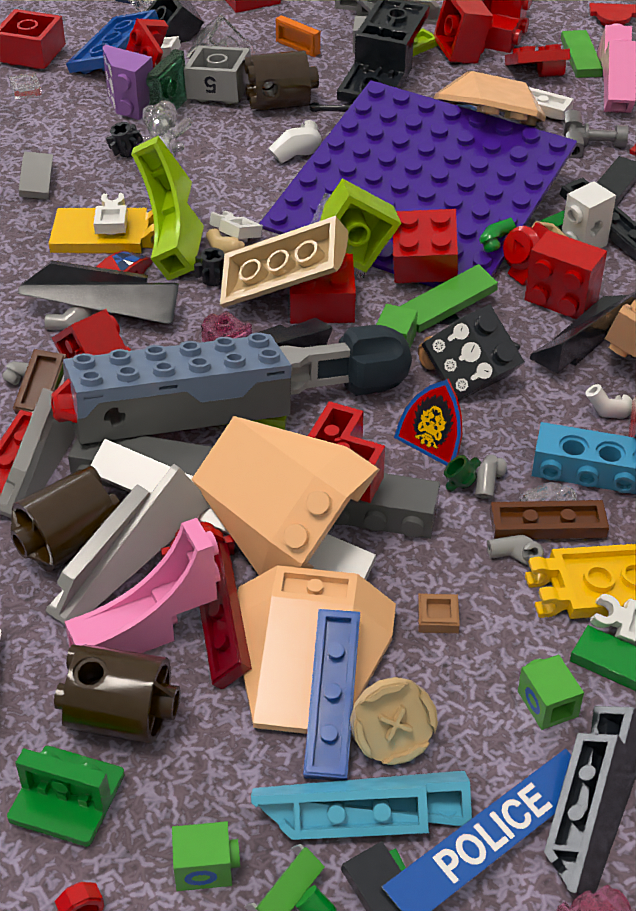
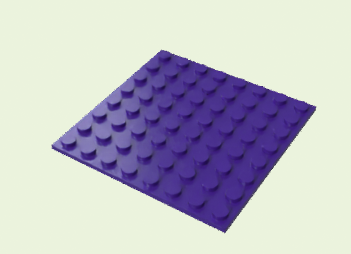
M370 80L259 224L263 225L262 229L281 235L319 222L326 201L343 178L393 205L396 211L456 209L458 275L479 264L493 277L505 259L503 244L507 235L498 238L501 244L498 250L486 253L483 244L479 242L481 234L487 226L510 217L513 219L516 227L526 226L576 148L577 141ZM393 236L371 265L394 274ZM444 282L419 283L435 288Z

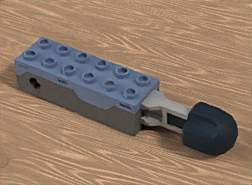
M383 325L350 327L337 344L305 348L295 346L279 347L271 334L252 333L248 337H219L209 342L185 341L180 345L167 347L151 345L145 349L134 351L117 349L109 354H78L73 358L63 359L64 383L51 394V407L56 421L59 423L71 422L79 444L101 442L104 439L116 440L229 424L233 416L250 421L289 416L291 395L299 394L307 388L344 383L346 388L355 396L380 393L392 389L408 376L412 364V356L409 343L403 334Z

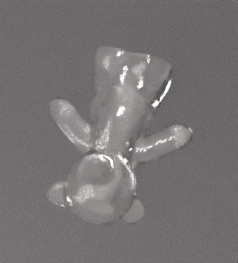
M160 101L157 105L146 106L143 109L142 116L150 135H142L144 142L159 136L175 158L178 152L185 148L183 142H176V139L191 127L192 119L187 117L177 124V110L169 101Z

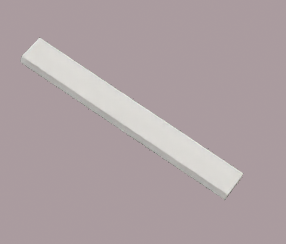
M104 439L90 465L98 471L101 480L128 492H131L138 484L148 490L150 494L170 469V466L107 439ZM186 474L190 479L193 478V476ZM211 507L197 518L199 522L211 523L215 529L230 535ZM327 534L308 563L314 566L313 569L355 573L367 580L375 563L376 554Z

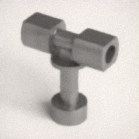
M565 111L563 120L564 135L566 138L577 141V146L569 158L582 157L583 148L587 146L588 140L614 142V147L626 148L629 131L628 125H616L615 130L589 129L588 123L582 125L580 111Z

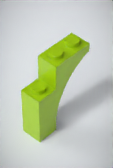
M156 136L134 147L131 155L142 175L153 212L155 236L151 260L167 280H172L194 270L195 257L198 254L204 225L187 203L192 181L161 138Z

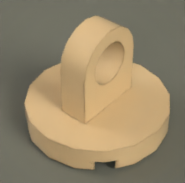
M393 677L379 680L361 693L354 703L350 724L352 736L364 755L381 761L382 764L397 765L410 762L426 750L430 744L429 739L432 737L433 731L434 733L436 732L438 719L436 706L422 687L412 680Z

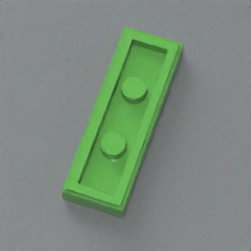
M587 30L562 31L561 41L564 49H570L569 61L575 77H602L603 68Z
M477 264L400 307L418 310L417 332L420 333L498 290V282L484 268Z

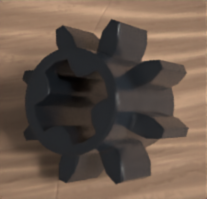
M119 122L113 125L110 129L111 136L106 138L107 144L112 149L114 156L119 154L127 158L132 157L131 154L134 147L144 142L136 125L132 124L130 126L127 122Z
M207 248L201 252V256L195 257L194 276L195 278L202 277L203 284L219 286L222 284L224 252L219 248Z

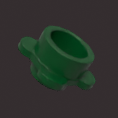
M465 455L457 456L451 460L444 470V476L449 480L446 484V489L452 492L458 487L465 489L471 486L477 479L476 469L480 466L481 461L477 457L469 460Z

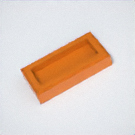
M282 15L275 18L276 42L298 51L304 50L307 55L312 57L320 54L321 31Z

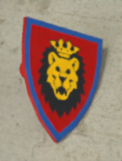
M449 379L429 385L411 400L400 418L394 436L395 439L446 466L458 456L463 436L462 414L459 401Z

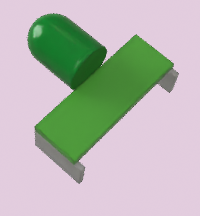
M301 844L291 848L297 857L258 906L255 903L245 905L248 911H291L294 906L299 911H337L335 905L316 885L310 887L325 866L307 847H303Z

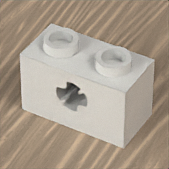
M595 181L568 193L562 232L569 238L598 248L606 246L616 195Z

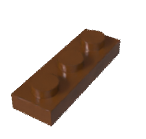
M603 500L491 502L490 506L494 539L516 535H525L530 539L607 538L609 524Z

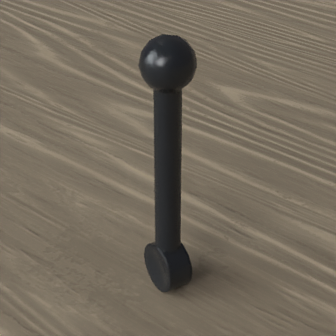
M313 102L309 105V108L312 112L320 110H348L351 105H320L317 102Z

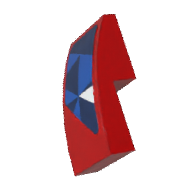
M119 251L105 258L96 267L143 274L153 261L147 256L129 251Z

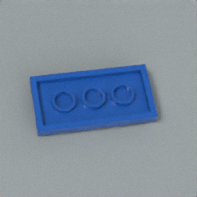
M156 10L113 17L66 63L69 73L81 72L86 74L94 69L101 68L105 71L102 47L109 45L126 50L130 32L134 28L136 19L159 20Z

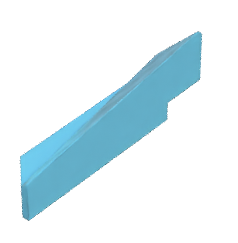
M465 771L253 788L251 794V803L255 807L259 806L270 816L291 840L429 833L428 823L463 826L472 819L470 780Z

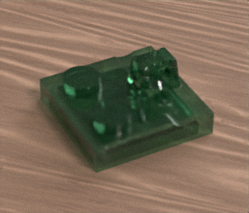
M173 49L167 57L147 74L146 84L149 87L150 96L149 109L153 123L162 125L187 100L184 78L185 58L184 51Z

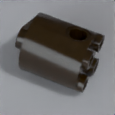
M306 51L250 55V57H244L245 74H248L249 84L245 85L246 97L250 102L251 109L258 111L310 105L311 89L319 88V75L317 66L309 67Z
M93 466L80 469L13 503L11 515L12 542L23 558L35 560L45 571L52 572L70 562L119 506L120 501L116 495H108L102 485L98 471Z
M72 644L70 646L66 659V667L68 669L65 683L58 684L54 695V708L62 710V726L68 730L152 744L160 733L163 720H175L180 704L181 690L180 686L171 685V666L167 657L88 644Z

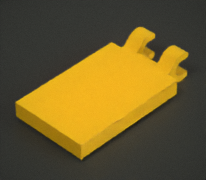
M58 208L49 240L50 253H116L119 251L142 253V248L153 249L154 246L153 212L151 210L147 213V208H127L126 233L108 235L95 234L93 223L96 208Z
M636 544L552 549L549 558L533 557L528 561L531 572H525L528 587H541L550 581L553 586L542 587L538 591L541 601L535 602V608L540 618L553 617L564 610H567L570 619L591 618L596 613L608 616V610L604 606L596 604V599L601 594L615 597L622 607H624V603L628 599L636 600Z

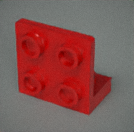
M136 19L134 28L130 32L126 50L151 56L155 77L163 55L161 46L169 26L165 20Z

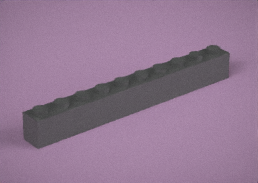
M147 436L109 440L171 467L175 464L184 473L191 476L195 475L213 448L212 446ZM76 438L68 455L71 474L80 469H85L92 464L103 441L79 444ZM384 473V478L371 503L361 500L357 502L350 499L334 524L431 539L438 508L440 482ZM102 480V485L105 487L126 491Z

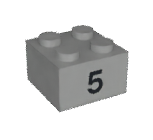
M199 45L184 67L187 99H196L199 102L210 100L222 101L225 104L239 102L246 90L245 85L249 84L248 74H245L244 57H250V48Z

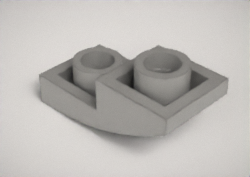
M24 151L19 183V197L49 200L53 154Z

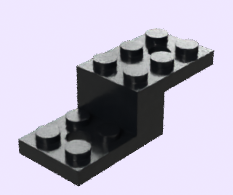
M377 0L355 34V62L337 89V100L353 104L370 80L399 89L402 87L412 69L414 39L429 16L430 5L405 0Z

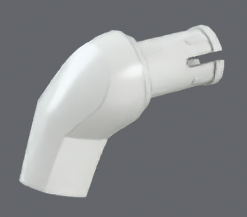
M306 120L304 121L305 125L302 123L300 128L286 130L268 148L279 163L282 164L296 155L314 154L322 142L321 135L318 132V125L314 121Z

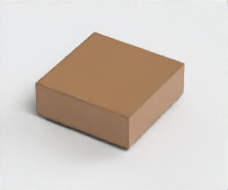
M418 593L419 633L459 634L458 594Z

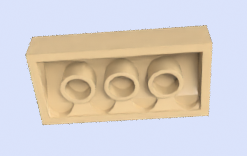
M336 216L225 253L220 305L225 308L337 272L345 257L348 230Z

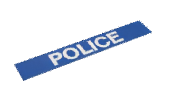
M565 748L384 884L382 888L401 911H432L552 817L556 811L570 762L571 754Z

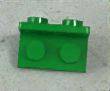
M45 746L40 753L23 748L15 762L22 788L7 814L9 823L85 847L90 846L125 776L124 768L52 746Z

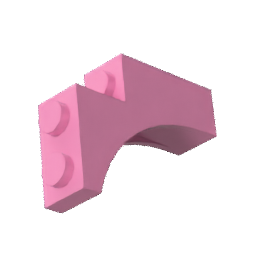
M618 23L605 25L597 50V56L603 68L604 112L631 113L636 102V41H632V26H624Z
M197 518L181 523L179 532L164 558L137 585L113 601L91 612L65 621L69 646L72 644H88L144 653L175 641L173 625L178 623L177 614L217 600L216 582H219L221 578L217 564L214 561V556L219 554V549L211 531L205 532Z

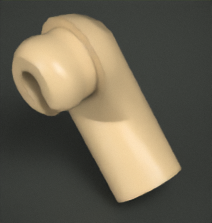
M210 229L206 233V238L211 248L221 249L224 255L225 253L245 247L244 242L239 241L236 237H222L218 229Z

